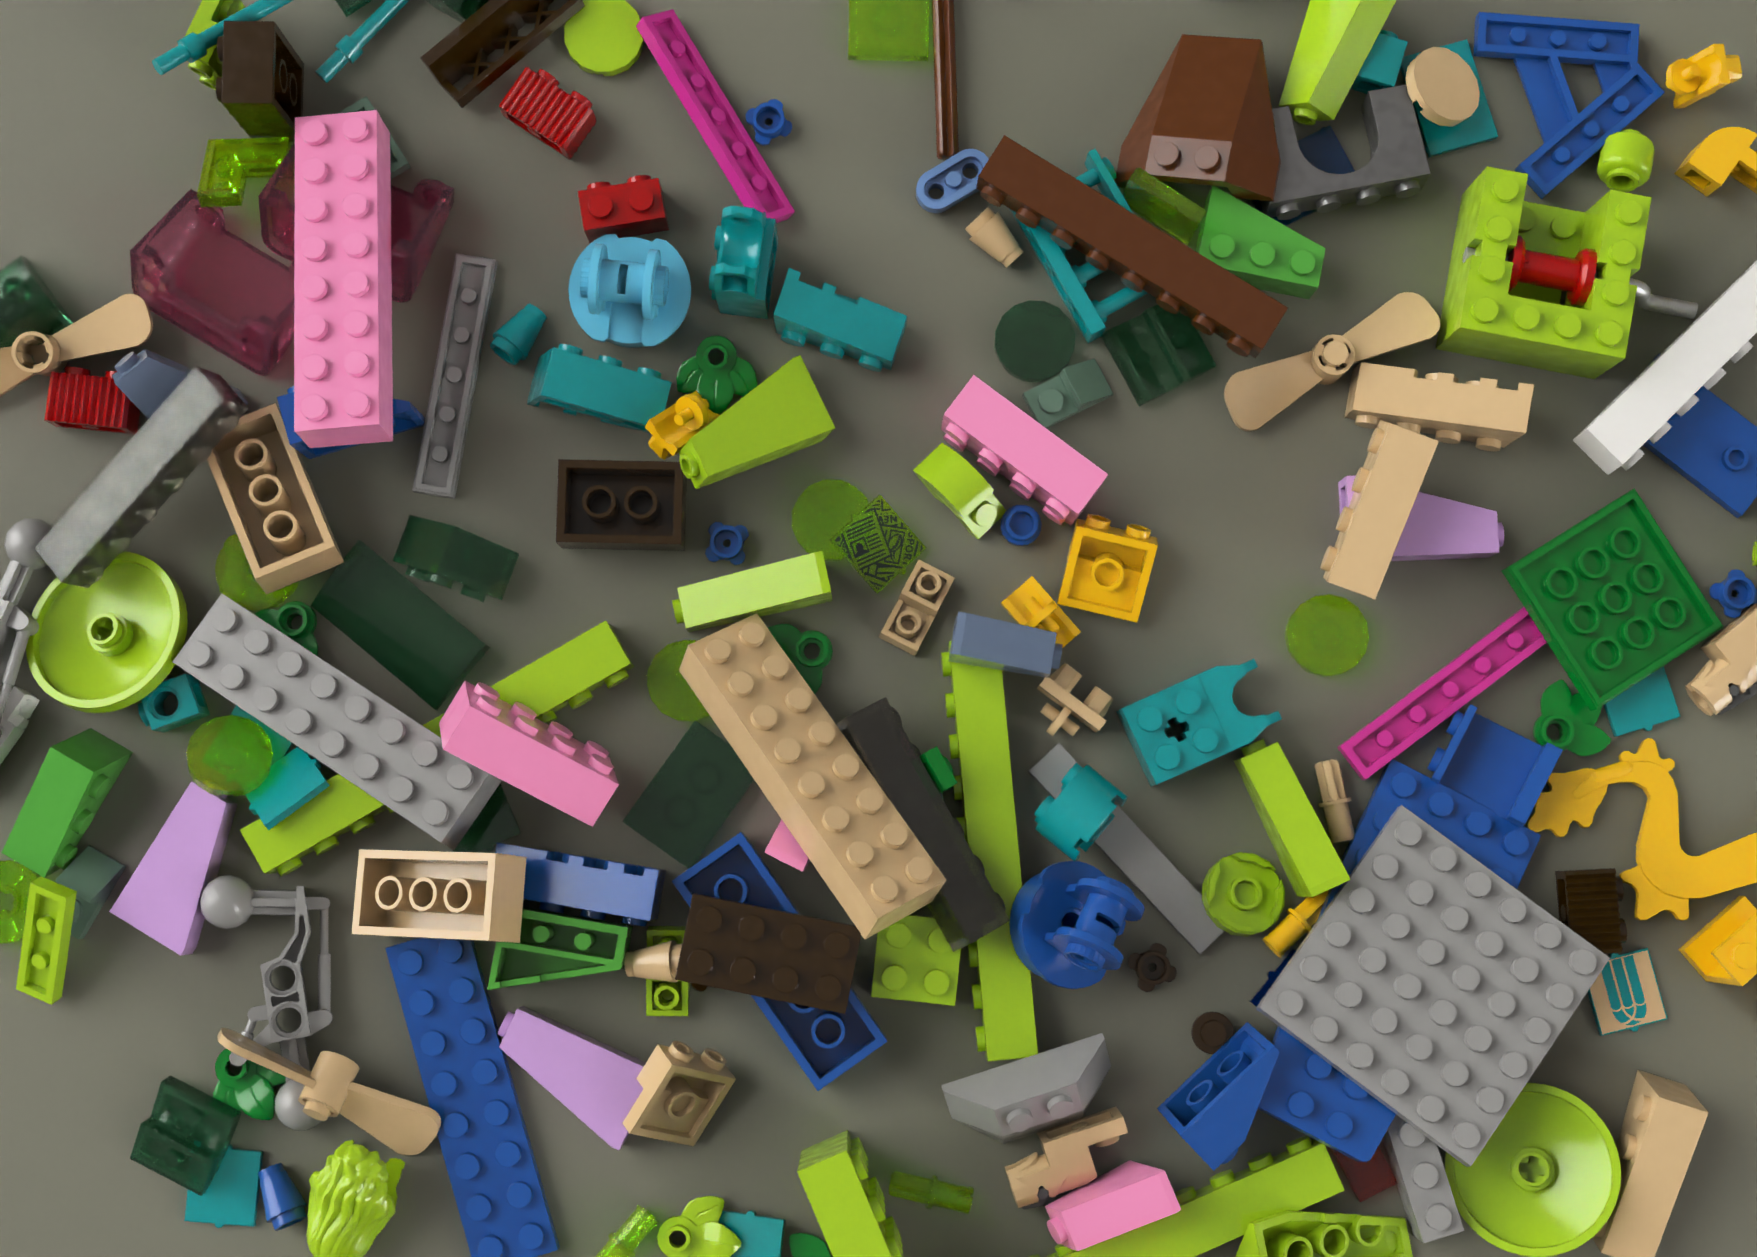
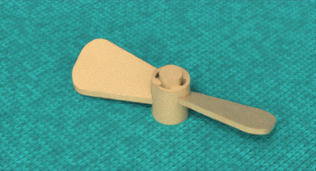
M1413 292L1399 293L1344 335H1327L1320 339L1309 352L1236 372L1230 377L1224 389V399L1231 418L1241 430L1248 432L1256 431L1317 384L1329 385L1338 381L1354 363L1431 339L1440 329V318L1428 301L1421 295Z
M124 294L51 336L35 331L22 333L15 339L12 346L0 348V397L36 374L50 376L51 372L60 373L70 360L136 348L143 345L150 338L153 331V321L147 302L138 295Z
M221 1028L217 1036L218 1042L234 1054L305 1085L298 1101L304 1105L303 1112L306 1115L320 1121H326L328 1117H337L340 1113L398 1154L410 1156L423 1152L437 1136L441 1127V1118L434 1109L355 1083L354 1080L360 1068L354 1061L341 1054L331 1051L320 1052L312 1071H309L231 1029Z

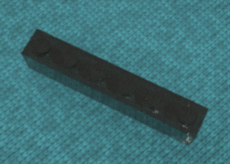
M195 366L34 549L61 583L89 588L103 576L104 570L118 554L124 552L129 547L131 540L143 526L156 517L158 510L169 497L182 488L185 479L194 469L208 459L212 449L227 433L231 432L238 425L239 419L249 408L221 375Z
M885 697L837 723L836 725L946 878V882L934 900L927 904L952 951L955 952L1009 922L1010 919L1005 912L1006 908L1003 899L991 887L985 876V869L981 860L972 853L964 838L961 824L952 817L943 801V793L940 792L936 782L931 779L921 761L919 749L909 740L902 727L899 713L890 706L887 698Z

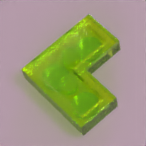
M290 138L208 139L197 192L200 206H242L247 178L288 177L293 150Z

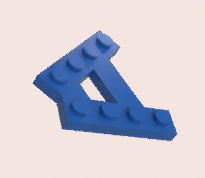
M1479 12L1475 17L1473 56L1514 60L1544 142L1542 146L1515 169L1516 172L1528 174L1527 184L1541 199L1601 149L1609 135L1622 131L1665 93L1638 63L1640 24ZM1560 63L1593 65L1603 93L1579 114Z

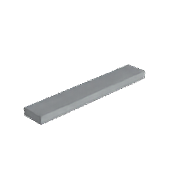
M458 253L455 255L412 489L415 493L455 499L498 266V262L495 259Z
M1058 743L1028 772L1049 795L1056 799L1062 792V779L1078 762ZM1117 805L1112 812L1115 815L1114 819L1094 843L1198 954H1201L1224 930L1218 928L1207 915L1202 895Z

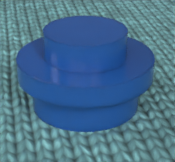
M1015 505L1004 513L1000 527L1002 535L1008 542L1017 546H1025L1037 539L1041 532L1042 523L1039 514L1032 507Z

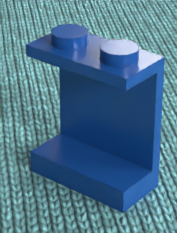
M1470 704L1464 714L1459 711L1455 712L1446 730V733L1452 735L1445 750L1440 747L1436 749L1427 767L1428 770L1434 772L1431 781L1437 784L1441 783L1492 809L1499 817L1521 828L1526 824L1563 750L1548 742L1541 746L1475 713L1478 707Z

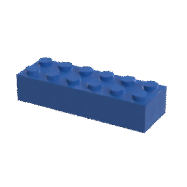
M743 832L734 836L672 880L689 907L692 895L698 893L800 914ZM852 987L850 988L845 1014L751 995L817 1091L887 1042V1037Z

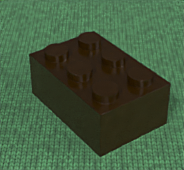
M224 21L223 36H219L217 40L218 58L223 62L222 77H217L216 79L218 101L223 104L229 114L233 116L254 142H295V117H303L304 63L274 21Z
M558 459L556 543L563 549L685 551L687 477L681 470L680 462Z

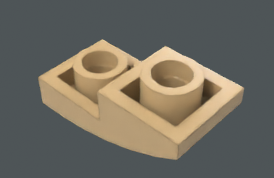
M918 559L879 638L916 656L955 577Z

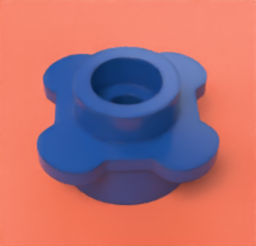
M771 99L768 102L762 103L756 108L749 109L746 113V122L753 126L756 133L755 141L759 145L766 146L770 143L771 139L780 135L786 137L792 131V123L785 119L783 104L777 99ZM771 119L773 123L768 126L765 124V121Z
M721 522L711 524L708 529L711 535L710 546L705 550L708 560L711 562L727 560L733 565L743 563L746 558L743 552L744 541L749 537L747 528L743 525H737L736 527L723 525ZM725 540L731 541L729 547H724L723 542Z
M1738 569L1731 570L1724 581L1712 584L1709 589L1711 598L1720 602L1724 608L1725 616L1729 618L1739 617L1743 608L1757 603V589L1753 582L1745 577V573ZM1732 590L1737 591L1738 595L1736 598L1732 597Z

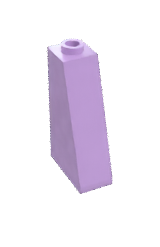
M1355 475L1345 476L1338 482L1340 514L1345 506L1349 507L1354 493L1352 485L1356 477ZM1418 492L1391 561L1489 558L1499 553V547H1502L1504 544V527L1501 522H1498L1497 511Z
M210 779L205 784L190 782L109 911L180 956L193 954L197 947L205 920L200 907L201 894L207 884L217 878L238 805L227 798L230 793L228 789Z
M525 1006L517 1008L515 1014L508 1011L498 1031V1035L503 1037L499 1048L608 1145L620 1150L629 1134L622 1123L643 1090V1087L636 1078L646 1062Z

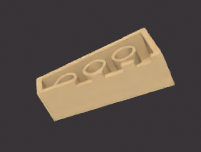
M1361 362L1352 371L1344 418L1354 419L1357 426L1376 429L1379 421L1382 420L1419 434L1420 432L1436 435L1435 440L1443 443L1458 444L1460 440L1476 442L1475 447L1485 451H1500L1501 447H1506L1527 432L1534 384L1519 382L1517 390L1502 389L1497 385L1498 380L1481 377L1480 381H1467L1463 384L1458 383L1459 379L1454 374L1442 372L1428 373L1425 375V378H1417L1418 371L1416 369Z
M1379 421L1378 427H1376L1367 448L1368 455L1364 466L1360 467L1352 485L1354 493L1350 505L1343 508L1338 519L1336 530L1340 532L1335 546L1327 548L1320 569L1325 570L1323 578L1327 582L1376 599L1438 445V440L1389 422Z
M1637 1070L1616 1146L1621 1165L1619 1196L1608 1221L1592 1237L1603 1254L1612 1257H1655L1709 1114L1685 1084Z

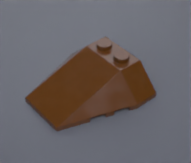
M1182 34L1121 146L1116 171L1117 178L1115 179V183L1119 188L1155 191L1156 181L1228 187L1235 198L1274 202L1281 159L1276 139L1275 120L1271 106L1270 87L1262 40Z

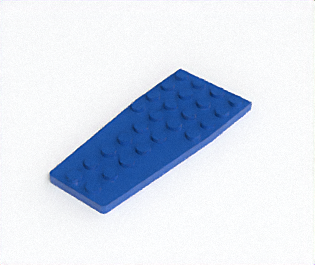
M1392 759L1386 764L1354 831V837L1350 840L1341 858V862L1348 875H1350L1396 808L1403 805L1517 889L1541 835L1525 826L1521 828L1496 815L1492 809L1441 783L1437 784L1426 775ZM1343 884L1329 890L1318 919ZM1278 1026L1272 1044L1280 1053L1258 1110L1357 1162L1369 1161L1396 1114Z

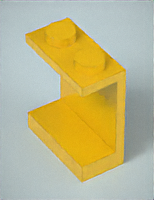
M1738 896L1678 950L1705 981L1744 986L1757 974V909L1746 896Z

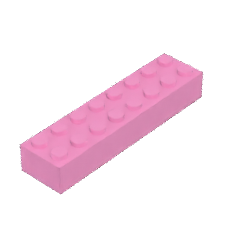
M377 110L295 117L294 432L309 448L393 441L390 132Z

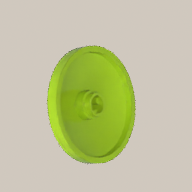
M111 551L82 559L59 574L39 598L31 615L38 622L39 630L35 635L29 636L26 646L27 661L34 679L43 691L69 708L86 713H106L128 707L154 691L175 666L172 661L184 646L188 625V613L183 593L174 578L167 571L145 556L126 551Z
M1526 1083L1472 1166H1464L1447 1152L1445 1155V1172L1458 1212L1462 1218L1487 1242L1518 1255L1530 1257L1554 1256L1583 1245L1594 1237L1608 1221L1619 1196L1621 1165L1618 1150L1609 1129L1597 1113L1581 1099L1565 1090L1546 1084Z

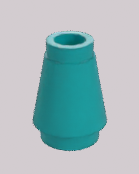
M528 303L493 334L494 340L490 344L491 349L501 359L511 365H517L520 360H526L543 323L547 319L546 315L539 308Z

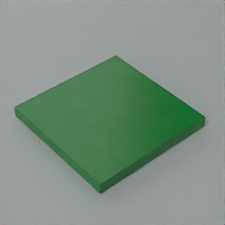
M1635 488L1502 570L1503 575L1590 711L1600 708L1724 627Z

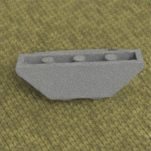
M1103 1033L943 1084L941 1087L952 1119L1005 1144L1083 1118L1111 1068L1105 1038Z

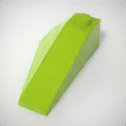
M1288 1210L1249 1222L1236 1253V1257H1413L1406 1218Z

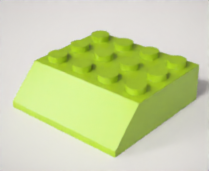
M848 1130L803 1149L797 1173L832 1256L903 1257L902 1237L893 1216L886 1218L885 1197L876 1176L868 1179V1157L860 1138L851 1139Z

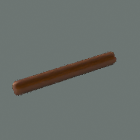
M932 0L937 157L940 160H947L959 153L954 0Z

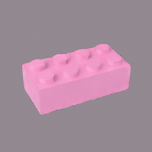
M975 375L972 376L943 415L941 430L946 433L943 438L947 443L960 452H963L965 448L978 457L976 463L992 476H996L999 472L1011 481L1009 488L1014 493L1027 501L1031 497L1044 506L1042 512L1059 525H1062L1065 521L1072 526L1108 476L1105 471Z
M464 681L439 722L443 750L593 827L619 786L613 769L614 766L611 763L610 757H608L609 752L593 741L588 740L584 744L572 737L573 733L557 722L552 721L548 725L535 718L537 714L522 703L515 702L513 706L499 699L500 694L484 683L478 682L475 686Z

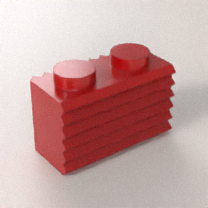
M525 67L500 103L501 113L505 118L570 160L596 124L597 120L594 111L591 109L593 104L576 91L568 94L564 90L559 89V81L545 70L539 69L536 73L529 67Z
M65 367L64 373L51 372L44 421L55 427L137 434L140 410L115 385L112 375L117 371H106L105 377L90 376V370L79 367Z

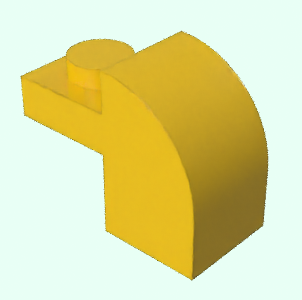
M1741 127L1719 129L1691 150L1674 174L1706 197L1722 186L1729 175L1757 194V151L1749 148L1757 137V133Z

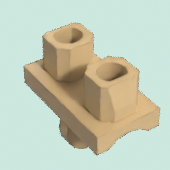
M1066 663L1057 669L1050 678L1045 677L1036 688L1062 708L1061 711H1058L1048 702L1042 708L1040 713L1053 721L1046 732L1053 736L1061 727L1071 736H1074L1080 726L1068 718L1069 714H1071L1096 733L1100 731L1107 721L1103 717L1107 713L1113 698L1095 686L1082 703L1070 694L1082 675Z

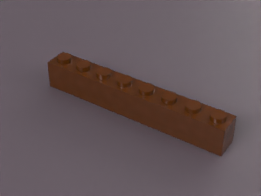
M1005 135L978 176L976 188L981 191V197L997 207H1001L1003 204L1015 211V217L1026 226L1031 228L1039 226L1051 233L1050 238L1059 246L1068 250L1072 247L1086 255V261L1095 268L1102 271L1110 269L1120 275V280L1125 286L1136 292L1144 290L1156 297V303L1164 310L1173 314H1177L1179 311L1192 319L1191 324L1197 330L1206 335H1213L1215 333L1228 341L1227 347L1240 356L1248 357V355L1256 358L1288 309V307Z

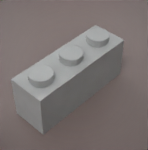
M1396 1114L1382 1140L1412 1235L1422 1243H1427L1463 1232L1464 1228L1437 1145Z

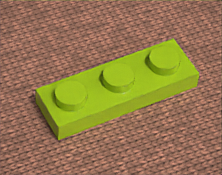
M40 876L32 881L29 887L16 990L52 1005L62 998L77 891Z

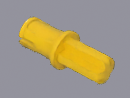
M1329 890L1314 897H1306L1295 909L1288 908L1286 910L1288 915L1262 939L1275 955L1282 958L1291 946L1305 933L1308 934L1318 920Z

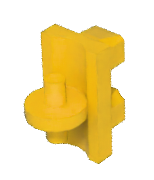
M1712 44L1688 59L1682 58L1671 63L1666 71V86L1675 92L1673 100L1674 109L1686 108L1698 100L1712 95L1724 86L1741 79L1740 57L1738 55H1726L1724 44Z
M697 391L685 394L675 404L648 420L645 428L652 434L648 445L661 459L665 460L670 456L676 455L690 438L720 415L708 409V401L702 398Z
M1033 576L1000 603L1017 624L1056 632L1055 643L1062 644V648L1081 633Z

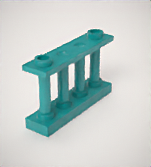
M1096 148L1089 151L1085 161L1088 171L1077 176L1076 179L1089 187L1097 185L1102 195L1132 212L1114 181L1117 176L1107 157L1101 159ZM1010 209L1013 216L1015 217L1016 212ZM1015 217L1087 343L1103 335L1106 328L1104 324L1107 321L1106 316L1148 294L1144 290L1136 292L1125 287L1100 302L1096 299L1091 301L1084 290V287L1087 286L1086 281L1104 271L1095 268L1088 262L1080 267L1077 265L1070 266L1063 254L1067 250L1050 238L1051 233L1039 226L1036 228L1028 227Z

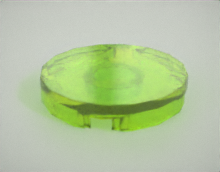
M824 479L809 485L798 497L792 509V530L798 544L808 554L823 551L825 561H841L848 558L847 549L843 548L842 545L841 547L837 545H840L842 541L841 534L843 533L850 554L853 556L850 542L861 537H865L867 542L868 539L866 537L870 535L871 531L850 540L848 538L869 530L872 526L848 537L847 535L871 525L872 522L846 533V531L871 521L872 518L850 526L857 521L871 516L872 511L865 513L868 509H871L866 496L856 487L843 480ZM838 536H840V541H834ZM863 539L852 544L855 554L858 552L856 550L857 543L865 545Z
M1327 594L1314 596L1294 610L1287 622L1285 639L1288 652L1302 669L1310 674L1328 677L1343 674L1359 663L1366 653L1369 632L1367 621L1357 606L1346 598Z
M682 640L666 645L654 656L648 668L647 687L652 702L663 714L677 721L695 722L710 716L679 672L688 645L698 640Z
M228 715L215 717L200 725L190 737L186 757L189 774L199 787L213 795L233 794V797L245 795L262 784L269 775L273 752L271 741L261 726L248 718Z

